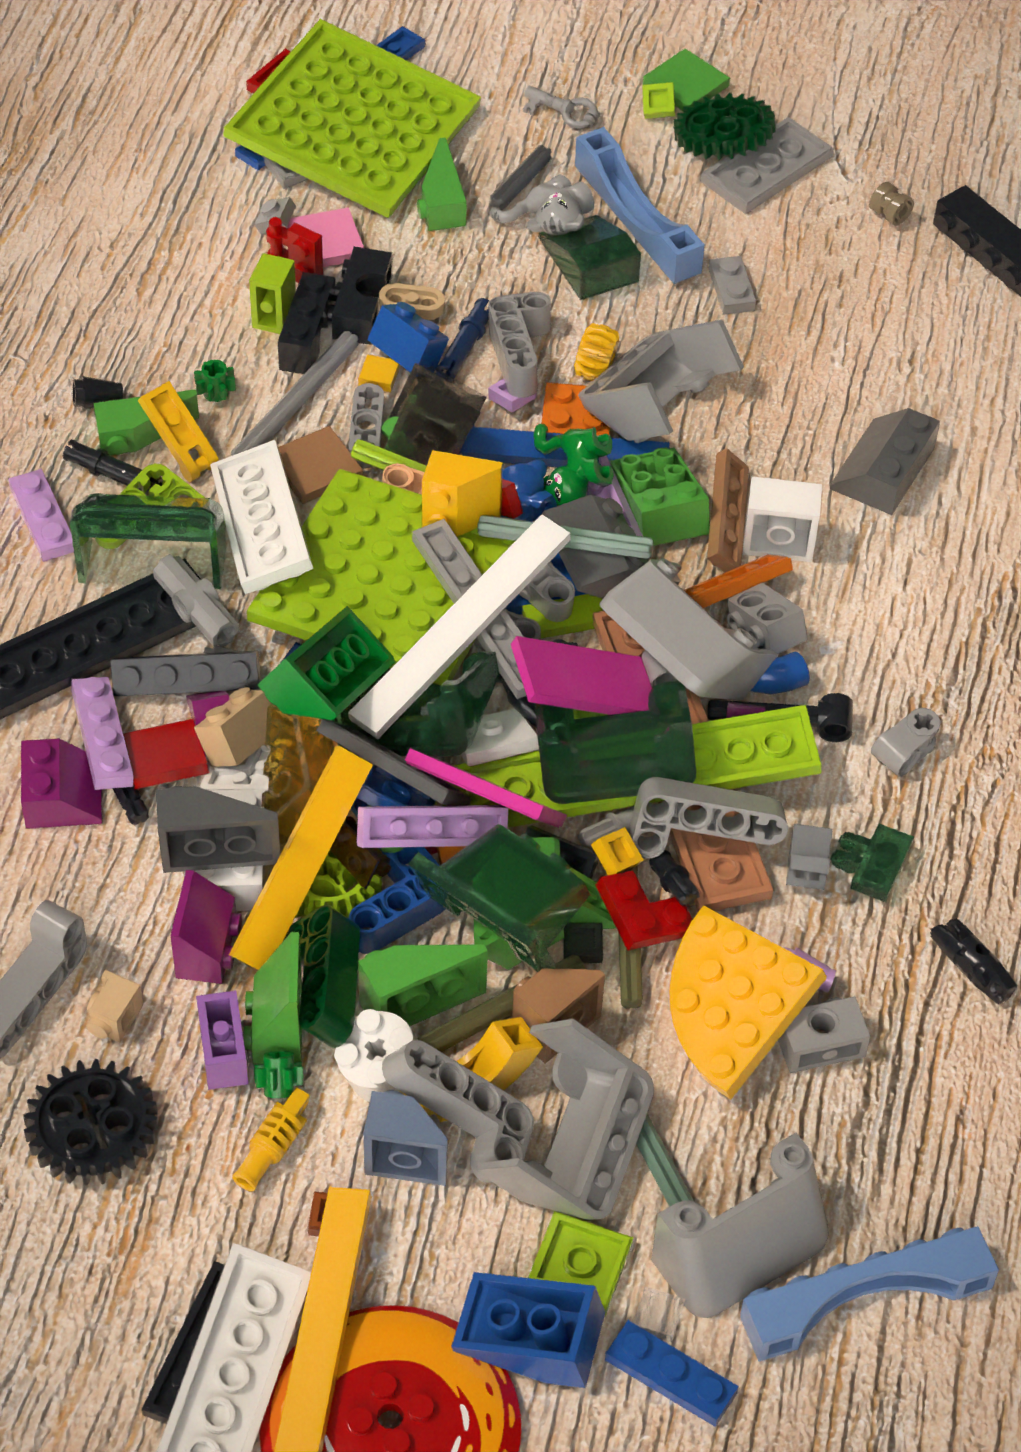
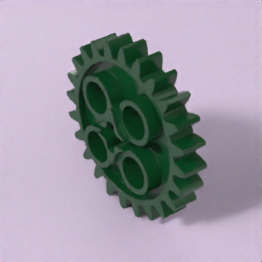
M729 93L725 98L716 94L715 99L712 100L708 97H703L704 102L693 101V107H683L684 113H677V119L674 120L675 141L678 142V147H684L685 153L693 151L694 157L704 154L705 159H709L712 155H716L717 160H721L723 155H728L730 159H734V155L737 153L746 156V150L757 152V145L766 146V140H772L773 133L776 132L775 112L772 111L771 105H765V100L756 102V96L745 99L743 93L737 98L733 97L732 93Z

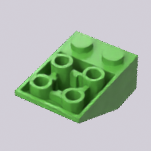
M675 447L658 448L653 452L639 455L628 454L620 459L609 461L643 537L652 538L654 546L709 534V498Z

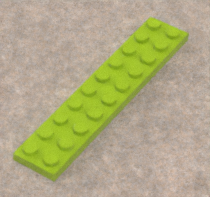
M806 705L533 751L470 767L466 763L453 765L562 812L567 817L635 806L641 784L646 779L652 777L730 790L821 774L822 771ZM445 781L471 796L472 801L469 806L501 805ZM655 798L649 801V803L664 801V799ZM508 808V828L540 822Z

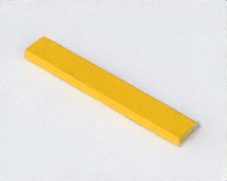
M341 746L335 747L229 956L258 971L281 945L373 764Z

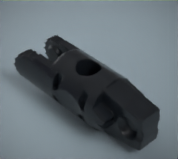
M954 918L946 923L947 926L941 924L930 929L931 938L974 986L979 988L995 1003L999 1005L1007 1001L1015 992L1017 984L1003 967L1002 963L963 922Z

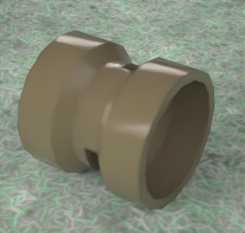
M887 181L874 191L870 198L869 206L876 213L885 214L886 220L897 226L909 217L915 202L907 194L898 193V188Z

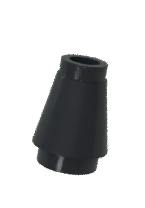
M82 376L81 379H73L74 407H82V410L94 408L93 403L123 399L122 383Z

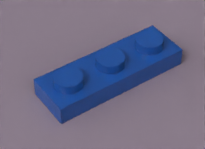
M629 1320L605 1355V1361L714 1427L717 1426L738 1392V1385Z

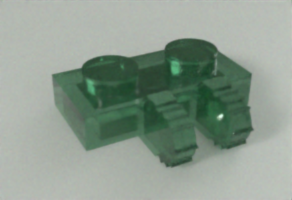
M878 824L871 839L845 832L838 841L843 850H836L832 853L830 860L835 868L842 869L849 874L855 873L850 889L886 902L909 854L914 837L882 824Z

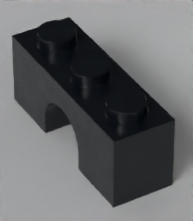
M354 246L350 259H345L343 262V281L336 284L334 295L336 303L329 306L327 324L332 325V339L337 340L343 332L349 331L358 337V343L371 345L372 343L367 339L378 316L379 292L385 285L390 284L392 279V252Z
M307 272L302 273L278 339L279 370L305 374L317 361L320 353L321 328H329L327 324L328 309L330 305H335L336 303L334 300L335 277Z

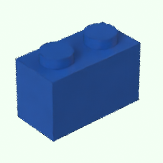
M398 302L397 304L382 305L367 340L413 375L434 373L449 338L439 331L437 324L420 317L415 313L416 309L407 303Z

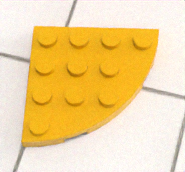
M703 905L682 938L671 972L669 989L670 1010L678 1039L688 1058L701 1076L712 1087L731 1100L826 980L827 976L820 967Z

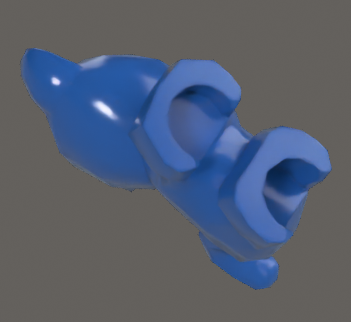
M539 458L528 463L513 464L502 470V479L515 483L523 514L515 519L533 522L545 510L557 506L553 495L544 490V476L547 473V464Z

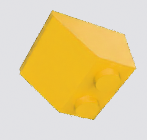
M432 450L422 478V527L445 519L456 537L478 528V522L482 515L500 517L503 462Z

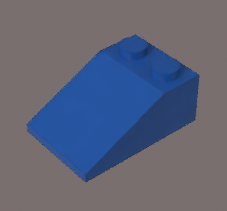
M474 1272L454 1336L452 1349L454 1352L543 1383L586 1388L605 1310L597 1289L593 1285Z

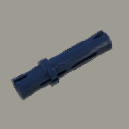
M477 299L470 314L460 322L458 334L435 369L438 377L441 376L444 370H447L441 380L446 382L454 381L457 372L476 340H480L483 337L485 325L489 320V307L487 310H484L489 302L488 299Z

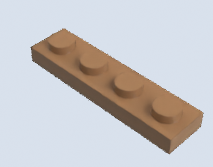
M728 448L716 453L707 559L724 573L741 566L749 474V466Z

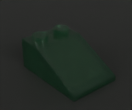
M598 215L584 218L585 223L580 230L571 231L564 235L552 236L545 232L538 233V238L580 300L639 282L641 252L627 232Z

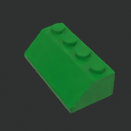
M346 606L285 658L257 685L265 693L269 702L276 705L284 714L334 720L396 661L385 646L355 613Z

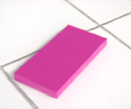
M516 636L511 643L528 702L647 721H655L661 714L642 658L639 656Z
M411 748L405 758L406 764L537 821L559 828L563 826L567 817L562 812Z

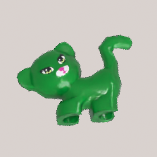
M538 424L535 427L533 438L536 450L544 455H548L562 448L567 456L568 462L566 466L558 467L550 475L544 477V490L553 495L557 506L588 496L589 481L601 487L612 484L614 477L612 467L602 466L599 463V457L611 454L612 439L610 435L603 434L597 436L595 427L589 429L575 428L569 429L564 434L556 435L547 441L548 427L545 424Z

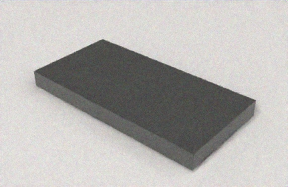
M322 719L316 730L443 805L469 806L472 801L471 796L432 774L406 764L405 758L352 727L332 720Z

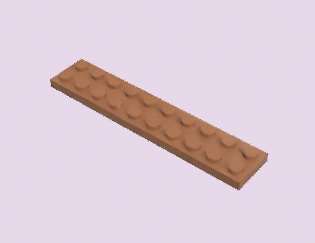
M605 611L593 613V626L602 650L642 658L645 649ZM682 683L674 690L668 692L653 690L661 713L655 721L627 717L633 734L708 721L699 696L687 689ZM691 805L687 808V810L695 811L700 809L702 806ZM731 811L726 813L724 816L734 817L737 814H739V812ZM671 828L669 835L680 865L688 870L689 879L700 893V897L695 900L697 912H699L703 905L717 911L772 899L773 888L755 843Z

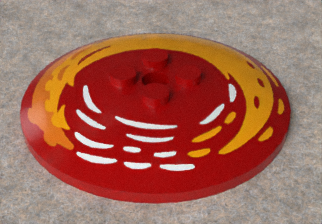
M375 1306L349 1312L322 1452H520L522 1428L518 1397L507 1370L453 1351L452 1343L459 1322L430 1310L410 1306ZM296 1345L283 1359L259 1428L261 1452H274ZM395 1411L402 1416L403 1421L399 1426L389 1429L383 1427L378 1422V1418L384 1412Z

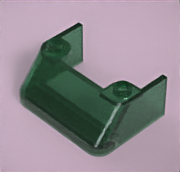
M95 493L85 496L72 509L70 528L78 583H86L92 538L210 543L213 584L215 589H221L226 553L224 511L218 502L210 498Z

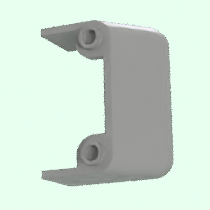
M721 319L661 331L645 337L585 387L578 396L584 408L628 441L634 440L635 443H640L651 437L668 435L673 432L663 407L677 394L690 390L691 393L702 391L709 386L708 381L715 375L740 371L744 368V365L724 321Z
M665 558L660 560L651 559L608 591L600 602V607L679 682L698 696L744 700L778 656L773 650L758 649L754 645L756 642L755 638L744 629L738 628L734 631L724 628L678 586L681 580L677 574L682 567L678 563L670 562Z
M574 1019L532 1025L529 1033L558 1053L553 1065V1080L557 1088L570 1097L546 1163L543 1166L536 1161H523L520 1158L478 1163L476 1171L522 1202L586 1220L605 1218L613 1209L654 1095L652 1078L647 1071Z

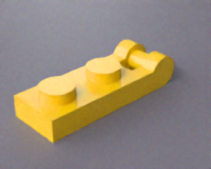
M170 381L141 396L138 400L139 404L176 459L184 478L188 482H192L200 477L202 471L206 469L211 471L210 464L219 461V458ZM194 448L199 453V458L195 460L189 454V451Z

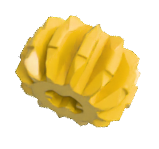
M594 323L585 329L575 357L574 369L576 375L584 377L583 379L594 381L613 364L620 341L618 331L610 329L609 326Z

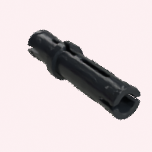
M74 439L68 441V445L72 446V448L66 445L63 451L64 460L88 469L89 473L94 476L103 475L126 486L142 471L140 468L107 454L108 451L102 448L95 450ZM161 476L157 479L150 477V488L145 494L149 495V490L153 485H163Z

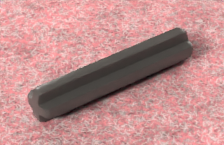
M544 145L536 147L490 195V205L492 208L505 209L551 160L550 154L552 151L550 148H546Z

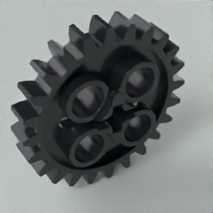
M94 1059L91 1068L85 1069L84 1064L79 1060L77 1061L76 1071L71 1072L63 1065L61 1066V1078L58 1079L48 1074L49 1087L46 1088L38 1085L35 1087L38 1099H28L29 1113L23 1115L25 1127H27L24 1129L26 1142H30L28 1144L31 1156H37L39 1167L44 1168L50 1165L51 1176L54 1178L65 1171L66 1181L70 1184L77 1175H82L84 1186H88L91 1176L97 1175L101 1184H105L106 1173L112 1172L120 1179L122 1178L120 1167L125 1165L135 1170L134 1156L146 1158L148 1153L145 1144H155L154 1130L159 1128L158 1118L155 1116L158 1114L156 1101H152L151 1088H144L141 1076L131 1079V1071L128 1066L117 1073L115 1061H111L106 1069H100L99 1060ZM75 1095L82 1096L92 1122L98 1125L100 1137L108 1146L107 1149H102L98 1143L92 1124L87 1118H84L82 1106L75 1098ZM98 1095H109L107 1098L102 1100L93 1099ZM62 1112H71V1114L66 1117L56 1116ZM117 1126L127 1127L123 1131H111V1129ZM77 1144H89V1146H87L84 1149L73 1148Z

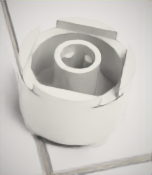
M367 1009L354 1019V1027L350 1037L344 1044L336 1048L334 1057L340 1071L356 1094L365 1101L370 1102L372 1091L385 1092L393 1090L399 1092L384 1078L382 1062L386 1056L412 1040L418 1039L406 1021L398 1015Z

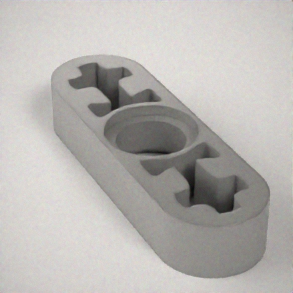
M362 384L354 391L348 445L350 453L357 439L381 447L384 391L376 384ZM366 399H372L371 409L365 408ZM369 421L374 423L375 427L362 429L358 427V424ZM356 460L357 463L361 466V468L372 467L368 464Z

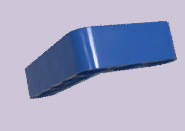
M356 798L347 817L352 816L358 825V807H367L369 805ZM404 847L396 853H384L379 848L390 859L391 870L387 875L395 884L351 910L349 919L360 927V953L369 954L372 951L380 950L446 910L448 905V876L425 847ZM370 927V928H372V929L364 930V929H361V928Z

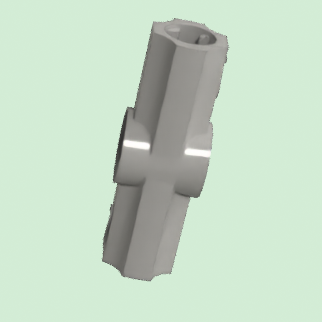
M169 554L161 558L158 565L153 569V575L156 581L172 598L173 605L181 619L186 623L192 621L213 646L219 645L224 647L231 643L239 632V624L220 603L219 596L212 583L207 578L200 580L180 556Z

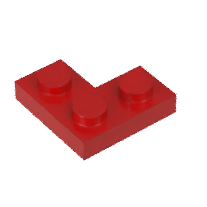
M633 870L603 876L595 884L627 951L682 939L693 920L686 905H680L675 897L649 903Z

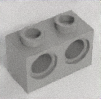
M763 582L727 599L729 610L727 622L729 627L734 631L738 628L747 631L755 638L756 642L754 645L757 648L773 650L776 654H779L807 640L803 609Z

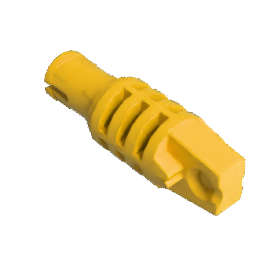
M296 1087L284 1105L279 1102L275 1103L249 1141V1149L251 1151L239 1169L233 1174L232 1179L238 1186L247 1191H254L269 1166L281 1161L307 1122V1118L301 1115L308 1106L310 1094Z

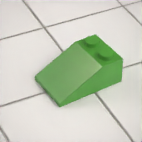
M291 932L254 975L253 991H246L245 1011L246 1015H252V1025L244 1026L245 1050H252L253 1065L263 1064V1055L272 1051L292 1052L294 1054V1062L301 1061L302 1028L299 1025L302 992V968L299 932Z
M484 944L393 945L384 950L372 951L358 961L359 1003L363 1010L373 1009L390 1012L401 1017L409 1026L415 1025L486 993L488 950Z

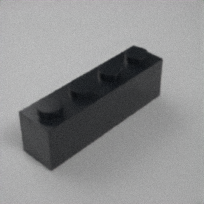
M967 185L937 200L933 225L958 244L962 250L981 263L984 268L999 278L1007 287L1021 296V229Z

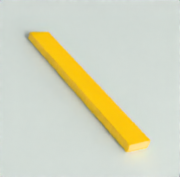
M329 1187L274 1452H322L372 1200L370 1190Z

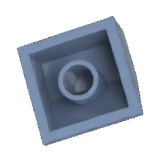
M393 1090L385 1092L372 1091L363 1133L364 1174L446 1186L447 1137L413 1096H406L401 1092Z

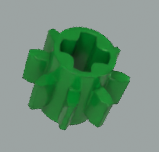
M221 360L203 362L201 371H194L197 395L204 394V397L210 402L226 400L229 391H236L234 368H227L226 364Z
M288 1051L265 1053L263 1055V1064H254L256 1088H264V1096L268 1098L290 1097L295 1090V1086L304 1085V1067L302 1062H294V1054Z

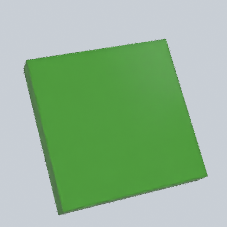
M685 48L644 75L643 85L673 82L675 106L683 111L685 106L693 107V101L702 103L704 102L703 97L711 99L729 87L730 77Z

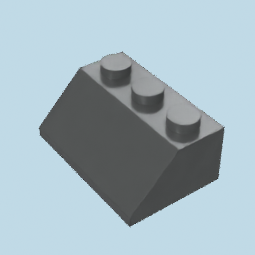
M910 408L874 418L831 482L829 489L893 515L935 448L940 420Z
M591 494L545 510L541 514L557 525L636 536V533L628 525L623 515L621 505L611 498L605 499ZM562 548L559 552L577 591L604 598L608 591L649 561V559L570 548Z

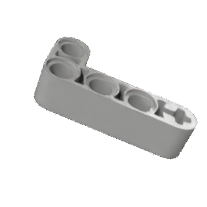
M542 292L494 297L489 301L490 338L507 390L511 395L519 398L530 397L538 390L537 357L530 337L542 336L551 330V298Z
M661 777L646 779L641 784L630 822L631 838L643 858H655L664 852L671 828L765 845L780 843L788 832L782 803L775 798ZM655 798L664 799L659 804L649 803V801ZM691 805L702 806L700 809L695 811L687 810V808ZM731 811L739 812V814H737L734 817L724 816L726 813ZM645 832L656 833L654 836L651 837L640 836Z
M50 900L43 901L35 910L30 922L32 941L0 980V1059L19 1040L76 968L86 951L87 939L83 918Z
M412 1040L385 1057L382 1062V1072L384 1078L392 1087L407 1096H413L420 1104L476 1137L470 1165L474 1175L480 1181L493 1183L476 1171L478 1163L517 1158L524 1161L533 1130L534 1119L530 1109L523 1102L421 1040Z

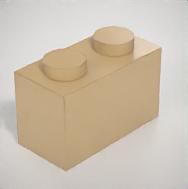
M246 687L234 691L229 695V701L222 706L209 710L205 714L206 718L194 727L211 767L238 766L283 730L274 705L269 702L262 690L251 691L250 688Z

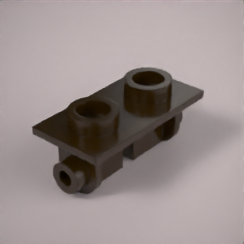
M348 816L342 824L330 851L363 889H367L373 875L378 874L379 877H384L390 872V859L379 848H361L357 846L358 825L352 816Z

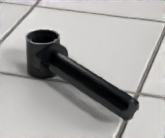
M831 693L818 700V706L806 705L811 727H816V733H819L822 739L829 742H843L852 736L853 700L849 696L841 693ZM710 700L707 717L710 721L725 719L728 702L765 706V711L800 705Z

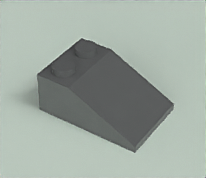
M172 786L170 788L156 789L157 827L163 873L276 864L280 856L277 812L197 786Z

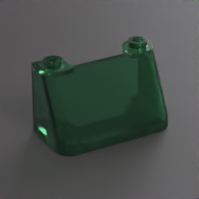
M496 652L472 653L463 663V675L457 680H446L442 685L432 683L379 739H376L349 719L348 712L382 679L390 668L332 721L352 727L400 756H407L410 748L429 756L461 755L472 745L497 682L499 667Z
M678 680L662 682L651 689L648 694L649 711L574 719L573 709L534 703L543 787L546 796L557 804L637 796L641 784L646 779L652 777L693 783L696 779L692 721L685 686Z

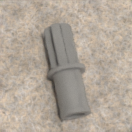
M634 806L617 814L610 812L605 816L604 820L582 829L578 835L579 842L583 847L593 850L591 844L605 835L624 827L630 833V822Z

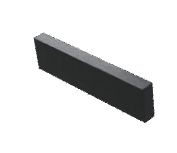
M216 1261L213 1262L141 1409L143 1416L167 1424L224 1269V1264Z

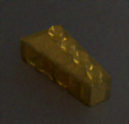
M271 703L267 707L265 746L271 750L266 762H264L263 775L269 778L268 791L262 793L261 806L278 813L280 845L285 846L334 751L333 740L316 731L322 719L284 714L276 705Z

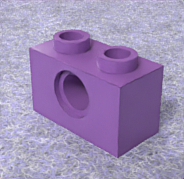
M237 991L196 996L208 1090L249 1084Z

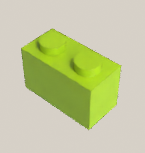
M263 253L249 279L252 328L281 334L296 292L295 260Z

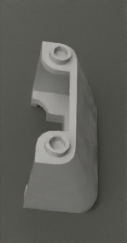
M797 1133L780 1141L771 1152L770 1166L778 1178L772 1181L768 1187L712 1219L700 1204L693 1201H680L658 1213L651 1261L693 1315L700 1318H710L718 1315L746 1298L754 1290L766 1286L824 1249L829 1234L814 1160L808 1146Z

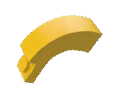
M522 1017L493 1021L480 1041L456 1062L504 1091L525 1072L543 1046L535 1036L529 1033L530 1028ZM420 1104L428 1115L435 1114L440 1122L448 1121L447 1119L428 1109L424 1105Z

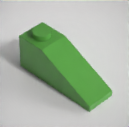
M446 137L439 138L422 184V199L417 200L419 218L425 219L428 231L466 226L467 202Z
M196 389L177 392L194 420L198 419L199 410ZM140 397L93 403L100 448L108 451L107 454L109 456L137 452L161 439L156 428L139 404L138 400Z

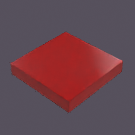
M193 719L123 733L133 772L134 789L209 773L208 763L194 729Z

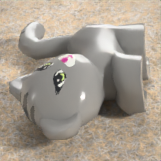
M559 174L548 182L532 188L525 200L517 203L511 210L502 211L498 207H493L490 209L489 214L496 222L508 223L517 220L529 211L535 213L536 217L527 222V229L533 232H545L552 236L564 235L582 228L585 223L582 214L589 213L594 209V200L591 189L585 183L577 182L571 186L569 179Z

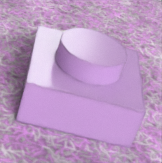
M504 378L488 388L489 399L512 413L536 398V393L526 398L511 395L507 390Z

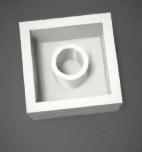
M751 477L742 555L763 557L769 554L785 556L795 561L812 562L820 518L822 484Z

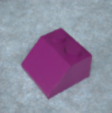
M60 738L21 741V806L26 829L102 824V789L95 790L85 750Z
M186 870L170 935L175 976L177 979L222 984L225 970H232L234 958L229 956V953L233 947L231 946L233 936L238 937L241 932L242 914L236 913L234 896L193 870Z

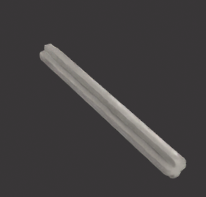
M349 331L343 332L231 451V456L269 442L358 347V337Z

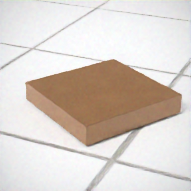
M330 426L278 447L290 488L302 504L322 496L339 469L363 476V469L351 457V453Z

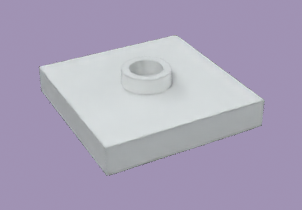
M515 708L447 724L451 741L469 767L540 749L538 736L527 720Z

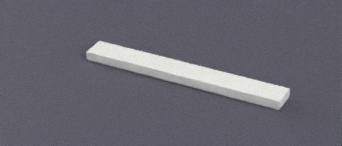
M541 515L348 712L349 719L373 737L379 739L571 540L570 532L544 515Z

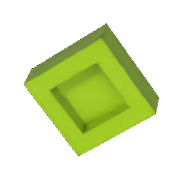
M673 82L642 85L643 114L645 119L676 116Z

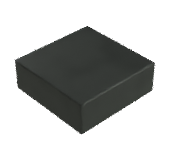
M563 923V959L571 955H577L583 963H602V923Z

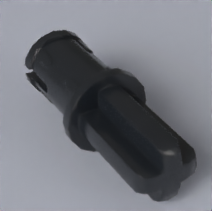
M664 850L658 857L650 858L649 865L659 876L662 888L666 892L672 893L680 905L694 906L695 900L700 897V893L689 879L688 870L684 866L678 865L667 850Z

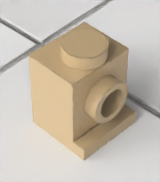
M105 970L101 975L103 988L101 991L93 993L87 1006L90 1020L86 1028L98 1038L106 1039L108 1037L121 1042L143 1007L141 986L138 983Z

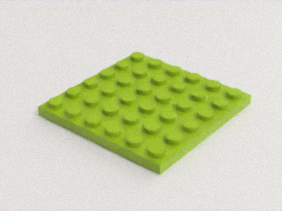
M319 19L224 126L223 136L389 218L427 172L439 138L446 137L449 145L479 108L481 96L327 21Z
M339 469L302 525L314 569L304 572L298 577L285 579L270 585L266 589L260 590L247 609V621L308 640L348 606L394 656L396 662L390 667L391 669L454 605L412 541V531L422 528V495ZM478 528L457 537L482 575L515 542L480 536ZM474 641L433 683L448 688Z

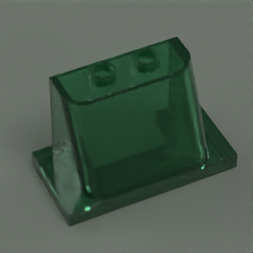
M500 824L492 827L440 866L419 852L408 864L431 899L457 917L462 911L500 936L508 942L516 958L537 972L542 968L554 969L556 967L547 948L590 896L586 885L569 870L571 867L563 858L555 853H552L550 856L540 851V845L530 836L522 833L519 837Z

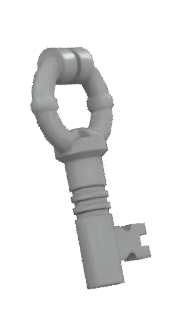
M530 85L524 93V96L529 98V103L525 104L523 112L527 113L529 110L530 115L534 116L537 107L541 104L560 111L564 122L570 128H591L600 116L596 105L589 98L564 100ZM583 105L589 108L582 121H576L570 117L575 106Z

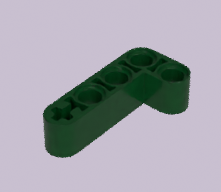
M325 904L293 923L284 940L291 932H299L301 966L304 967L299 1025L329 1047L337 1048L347 1041L354 1027L360 927L332 906Z

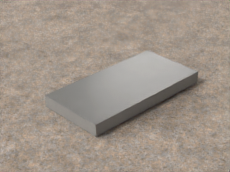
M787 117L775 125L776 132L773 133L772 140H766V146L757 145V152L746 150V156L737 153L734 155V159H730L728 156L702 172L700 182L744 214H747L833 157L834 148L790 117Z

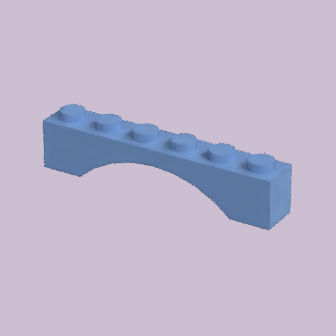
M602 127L577 136L575 167L672 283L676 284L701 274L705 244L687 224H678L669 220L651 204L633 177L620 145L610 133Z
M978 1226L967 1230L954 1228L944 1233L941 1238L928 1242L923 1239L915 1240L907 1244L902 1250L889 1254L885 1251L876 1252L860 1263L850 1266L846 1263L837 1264L821 1275L811 1278L807 1275H802L790 1280L782 1287L772 1290L767 1287L754 1290L743 1299L740 1319L758 1362L798 1350L808 1333L824 1316L840 1305L863 1295L890 1290H913L936 1294L955 1301L992 1289L999 1268Z

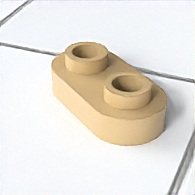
M391 283L385 285L379 292L380 309L382 305L404 302L413 306L416 309L415 313L426 320L440 317L445 310L444 294L437 288Z

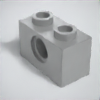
M834 997L821 1004L804 1007L778 1039L789 1072L794 1073L866 1057L870 1034L856 997L844 999ZM816 1029H821V1030H824V1031H826V1032H828V1033H819V1032H817V1031H815V1030H816Z

